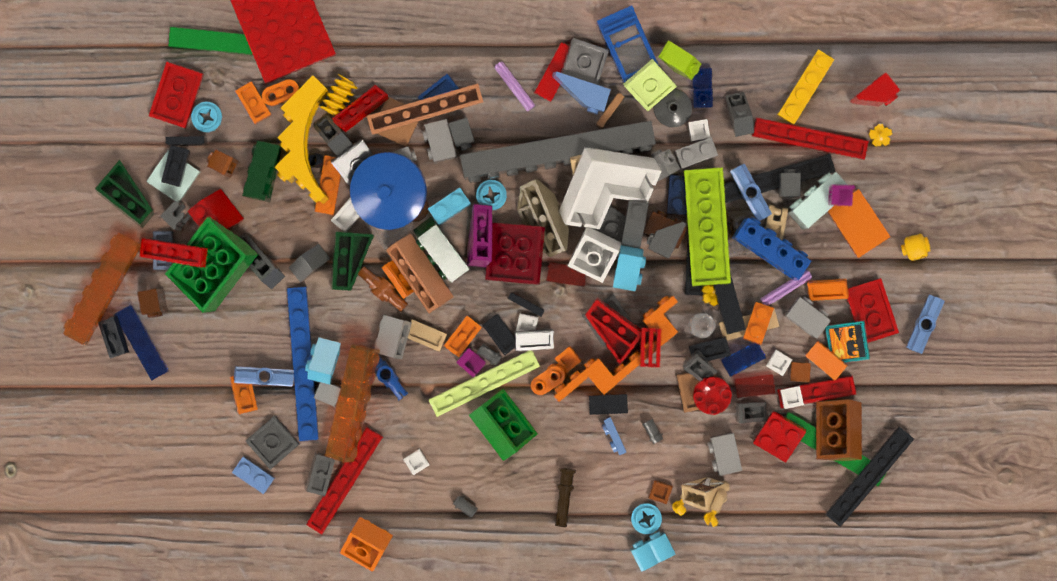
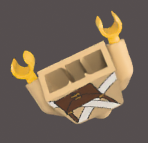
M702 478L682 484L681 499L672 504L675 513H678L680 516L686 512L684 504L705 511L711 510V512L704 515V520L707 526L711 522L712 526L716 527L718 520L715 515L719 513L723 503L727 501V491L730 489L728 482L725 480L718 481L712 478Z

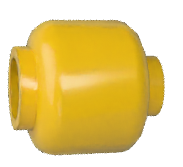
M922 234L906 237L904 244L901 245L903 256L907 255L911 261L926 258L928 252H931L928 237H924Z

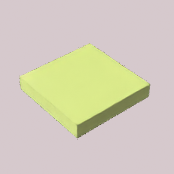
M653 59L623 84L647 111L677 87Z

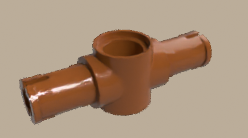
M365 266L359 271L358 275L370 285V291L382 302H390L400 312L407 307L408 303L396 293L395 286L383 276L382 278L380 276L377 277Z

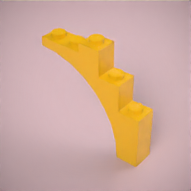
M312 76L281 107L285 112L283 116L291 124L277 137L281 141L279 145L288 154L275 168L279 171L277 175L284 182L286 180L291 183L295 181L303 190L307 188L311 192L309 196L316 203L320 201L325 204L329 198L319 187L309 163L308 137L313 117L329 91Z

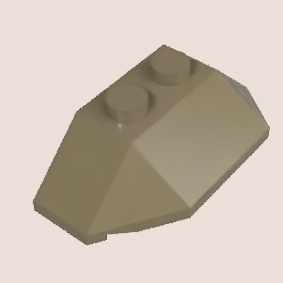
M535 179L520 186L517 211L523 225L545 227L543 252L547 256L552 257L567 250L569 227L565 225L559 213L560 206L555 194L538 179Z

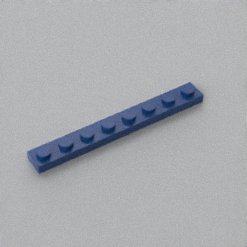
M307 287L287 288L299 441L318 440L316 399L314 398L315 381L309 380L308 371H305L307 361L312 359V355H310L312 344Z

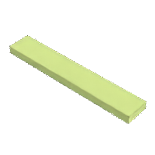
M529 350L429 399V402L438 417L540 367L533 351Z

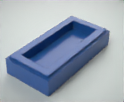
M446 74L417 98L423 100L459 88L451 77Z

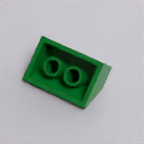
M504 389L500 390L469 414V417L503 461L515 454L538 435Z

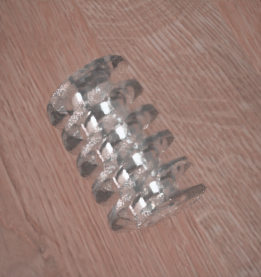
M698 313L690 318L688 328L693 336L706 338L713 333L715 322L710 315ZM699 321L705 322L704 330L698 329Z

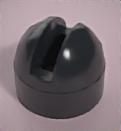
M312 152L309 155L311 168L323 166L324 156L322 154Z

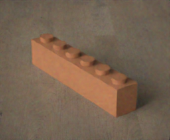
M475 84L368 115L367 120L373 135L483 103L479 85Z

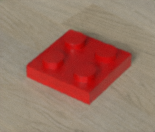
M773 410L753 440V444L786 463L805 435L806 429Z

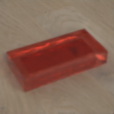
M549 262L547 281L581 287L585 286V274L568 265Z
M773 374L734 379L737 398L775 394Z

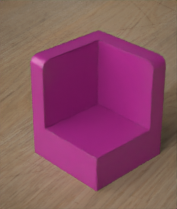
M830 185L828 205L852 206L855 185Z
M470 348L456 362L473 378L486 364Z

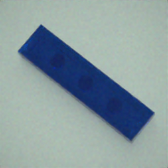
M129 305L115 313L114 315L118 316L124 333L151 381L169 372L133 305Z

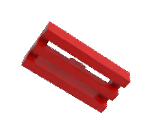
M641 328L640 367L660 368L661 328ZM646 332H649L648 363H644ZM653 332H657L656 363H652Z

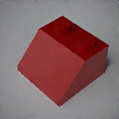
M885 72L851 99L850 102L858 105L879 107L884 104L887 106L898 98L897 93L900 89Z
M222 189L203 198L187 211L199 227L207 217H211L230 231L244 220Z

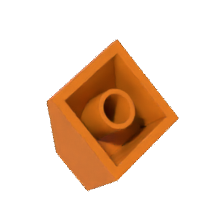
M359 517L340 554L373 572L393 535L372 524L370 521Z

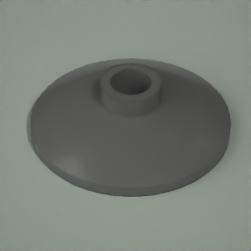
M673 89L654 106V113L657 120L664 126L679 127L690 118L692 104L684 92ZM675 104L677 110L672 111L670 105Z

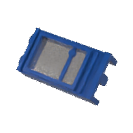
M632 5L597 21V26L623 84L650 60L653 59L658 64Z

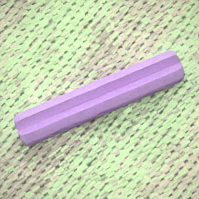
M502 61L496 64L495 70L525 110L530 111L534 108L535 104Z
M806 270L800 280L794 281L790 279L760 299L761 303L767 306L771 305L812 279V275Z

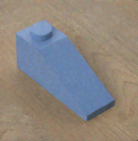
M560 72L553 73L552 77L582 107L587 108V112L593 114L604 112L611 89Z

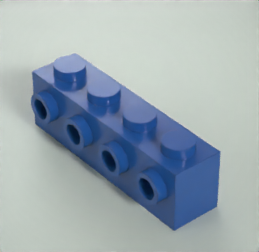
M753 217L751 219L745 218L732 238L792 280H800L811 263V260L807 258L808 255L801 250L796 251L793 249L789 241L777 238V234L773 230L761 227V222Z

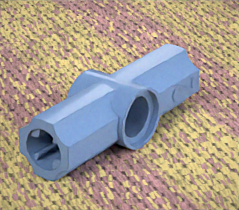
M745 163L731 170L730 173L741 192L742 198L746 201L755 219L760 221L770 216L772 213ZM747 188L755 190L756 195L754 198H749L746 195Z
M928 295L920 316L915 321V327L906 348L920 354L923 353L930 334L935 329L937 318L945 302L944 300ZM924 319L929 321V327L926 330L921 327V322Z
M235 366L234 383L293 386L294 370ZM262 371L268 373L269 378L266 382L259 379V374Z

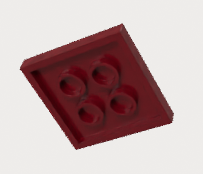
M492 223V261L486 266L485 280L540 285L545 227Z

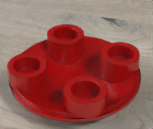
M715 376L703 378V380L697 383L693 392V400L697 408L703 413L717 415L726 410L732 398L731 389L727 382Z

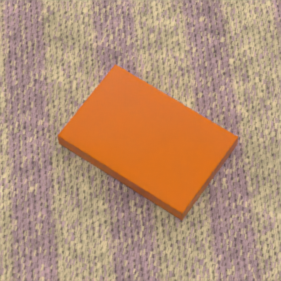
M859 189L853 192L852 206H833L827 211L857 258H860L890 238V235Z

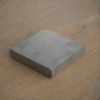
M572 38L561 73L598 85L609 50Z

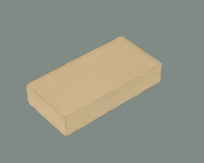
M412 319L408 339L440 352L447 334Z

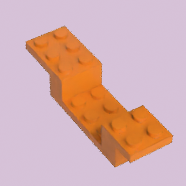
M664 296L657 302L659 306L656 309L650 308L642 315L644 319L641 321L647 328H661V346L678 333L663 315L678 302L674 296ZM653 332L656 338L653 340V353L656 351L657 332ZM649 340L645 342V360L648 358ZM636 350L628 357L630 361L625 365L621 363V365L613 369L615 372L613 375L599 358L595 360L591 358L584 364L585 369L581 372L577 370L569 377L571 380L566 385L562 382L554 389L556 392L554 397L560 402L588 377L603 394H606L640 365L641 351L638 352Z

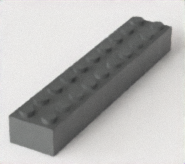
M652 121L468 153L460 155L464 179L469 180L470 183L480 182L483 177H488L489 180L500 178V174L507 173V176L518 175V171L526 170V173L538 171L537 168L544 166L545 170L556 168V164L564 163V166H570V157L582 155L585 148L631 155L634 150H639V153L651 151L656 143Z

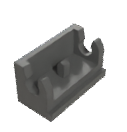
M174 201L160 215L177 231H182L184 229L183 226L191 218L190 214L184 218L185 213L183 211L186 206L177 201Z
M318 452L314 453L305 486L306 492L322 496L326 495L335 459L332 456H325Z

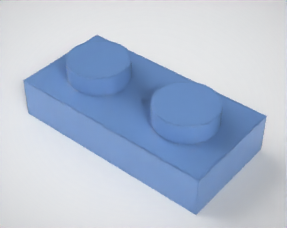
M611 417L603 419L605 424H602V428L605 434H610L613 440L609 442L613 452L618 451L619 455L626 453Z
M244 456L232 472L262 494H265L275 477Z

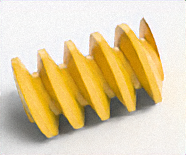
M339 75L341 80H334L337 86L330 87L334 93L327 92L326 94L330 100L323 99L326 107H319L333 116L341 112L339 109L346 108L343 102L350 103L347 95L354 96L351 89L358 88L352 81Z

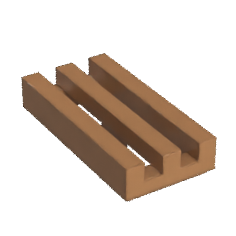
M619 93L615 96L596 123L598 128L603 129L623 101V95Z

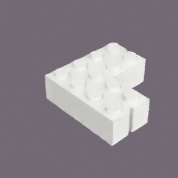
M585 148L559 209L565 225L581 227L583 223L584 227L600 229L613 198L648 203L654 190L652 185H656L661 169L654 158Z

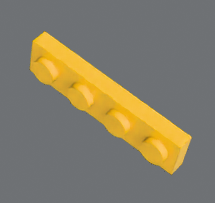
M818 49L777 115L794 125L835 59Z

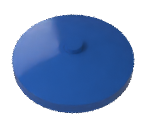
M385 152L367 158L358 166L351 180L350 197L355 211L362 220L373 227L392 230L404 227L418 217L426 202L427 186L422 171L411 159L398 153Z

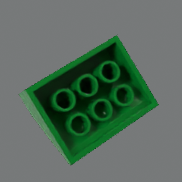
M207 217L187 243V245L208 248L206 266L196 267L173 263L165 273L202 313L216 311L258 255L244 240L211 217Z

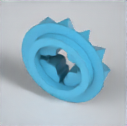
M202 102L193 109L191 120L196 129L208 133L215 131L221 125L222 114L220 108L214 103ZM208 112H210V117H212L214 121L207 120L206 123H204V118L202 117V115H200V113L208 114Z
M496 180L484 181L479 185L476 192V199L479 205L492 206V210L502 207L507 198L505 187ZM489 187H491L493 193H500L494 197V203H492L490 198H483V196L489 194Z
M649 503L640 504L633 510L631 522L639 533L651 534L659 529L662 515L656 506ZM643 511L648 516H652V518L649 519L651 526H649L645 521H641V519H643Z

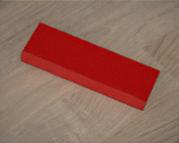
M561 42L534 94L549 102L553 100L560 87V84L552 75L554 72H562L569 49L568 45Z
M374 85L332 118L333 122L344 132H347L389 99L388 94L377 85Z

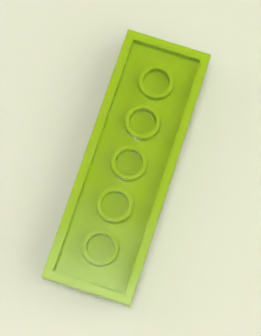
M723 168L684 170L692 286L730 284Z

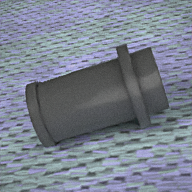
M484 343L477 351V354L491 362L490 365L494 364L496 366L502 358L499 355L500 352L496 353Z
M653 418L642 424L650 437V442L652 441L655 444L663 439V433L659 432Z
M458 495L453 502L454 508L460 509L471 518L478 508L464 499L465 496Z

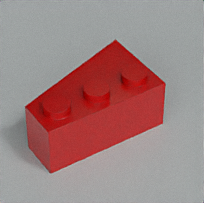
M597 297L585 316L612 352L619 365H621L640 340L641 329Z

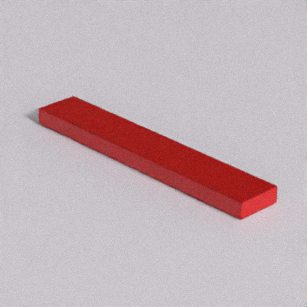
M757 117L754 123V133H752V137L861 160H865L869 143L868 140Z
M366 427L328 488L326 495L323 496L306 523L307 526L321 535L324 533L383 436Z

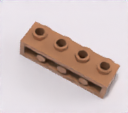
M409 234L395 242L386 251L430 314L454 296L423 250L417 245L412 234Z

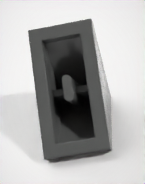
M317 244L302 254L289 269L301 283L329 261L330 257Z
M698 349L683 361L682 367L699 381L717 373V370Z
M766 402L736 403L737 422L752 423L766 421Z

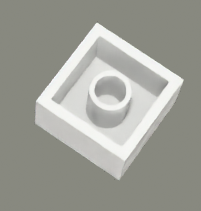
M586 227L570 258L568 266L603 283L620 251L621 242L593 228Z

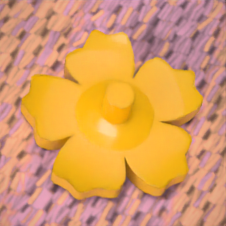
M878 124L874 127V130H870L869 136L870 139H874L872 144L875 147L881 146V144L884 146L890 144L888 136L892 135L891 129L887 127L884 129L883 124Z
M703 286L701 291L705 294L702 295V301L705 304L709 303L713 307L718 305L714 286Z

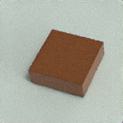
M791 362L790 381L810 382L811 363Z
M654 480L648 498L667 504L673 486Z

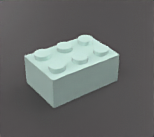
M837 172L825 174L818 181L820 185L808 189L804 193L805 198L803 200L800 198L790 206L791 210L788 214L803 230L812 226L833 207L828 205L829 186L847 185Z

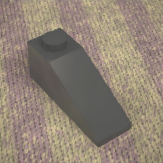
M628 201L621 245L634 248L641 247L648 203Z
M244 232L239 238L244 240L258 254L249 267L265 285L273 289L286 276L250 236Z

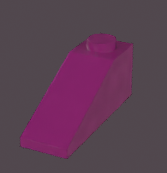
M473 204L467 246V266L486 267L492 261V206Z

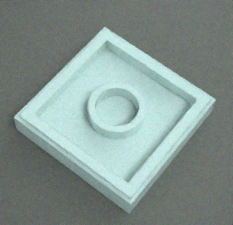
M168 150L146 182L174 201L180 202L200 174V171L187 163L181 187L162 183L161 180L169 153Z

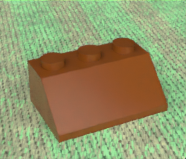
M850 399L816 402L817 460H862V402Z

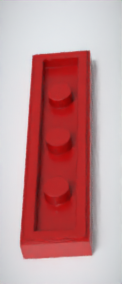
M142 238L139 257L205 267L208 248Z
M853 376L797 385L800 386L804 404L856 395ZM786 388L777 389L780 408H784L780 390Z

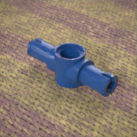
M374 348L364 354L374 367L373 370L377 374L378 380L391 389L398 398V401L403 396L409 394L398 381L399 378L394 368L389 366L386 361H383L378 353H374ZM384 369H388L391 372V377L388 380L382 378L381 373Z

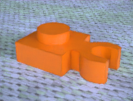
M569 346L554 358L558 363L550 364L548 368L553 365H560L568 373L582 359ZM555 374L553 378H558V375Z

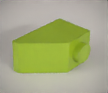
M670 41L666 43L659 55V58L670 69L690 80L698 73L701 63L694 56Z

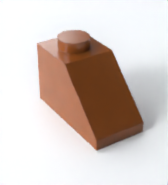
M215 149L207 158V167L231 178L239 161Z

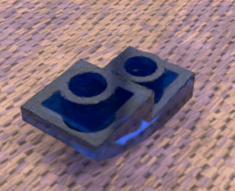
M699 68L698 73L692 79L693 108H713L712 68Z
M752 343L721 361L729 376L732 377L764 360L766 356L759 344Z

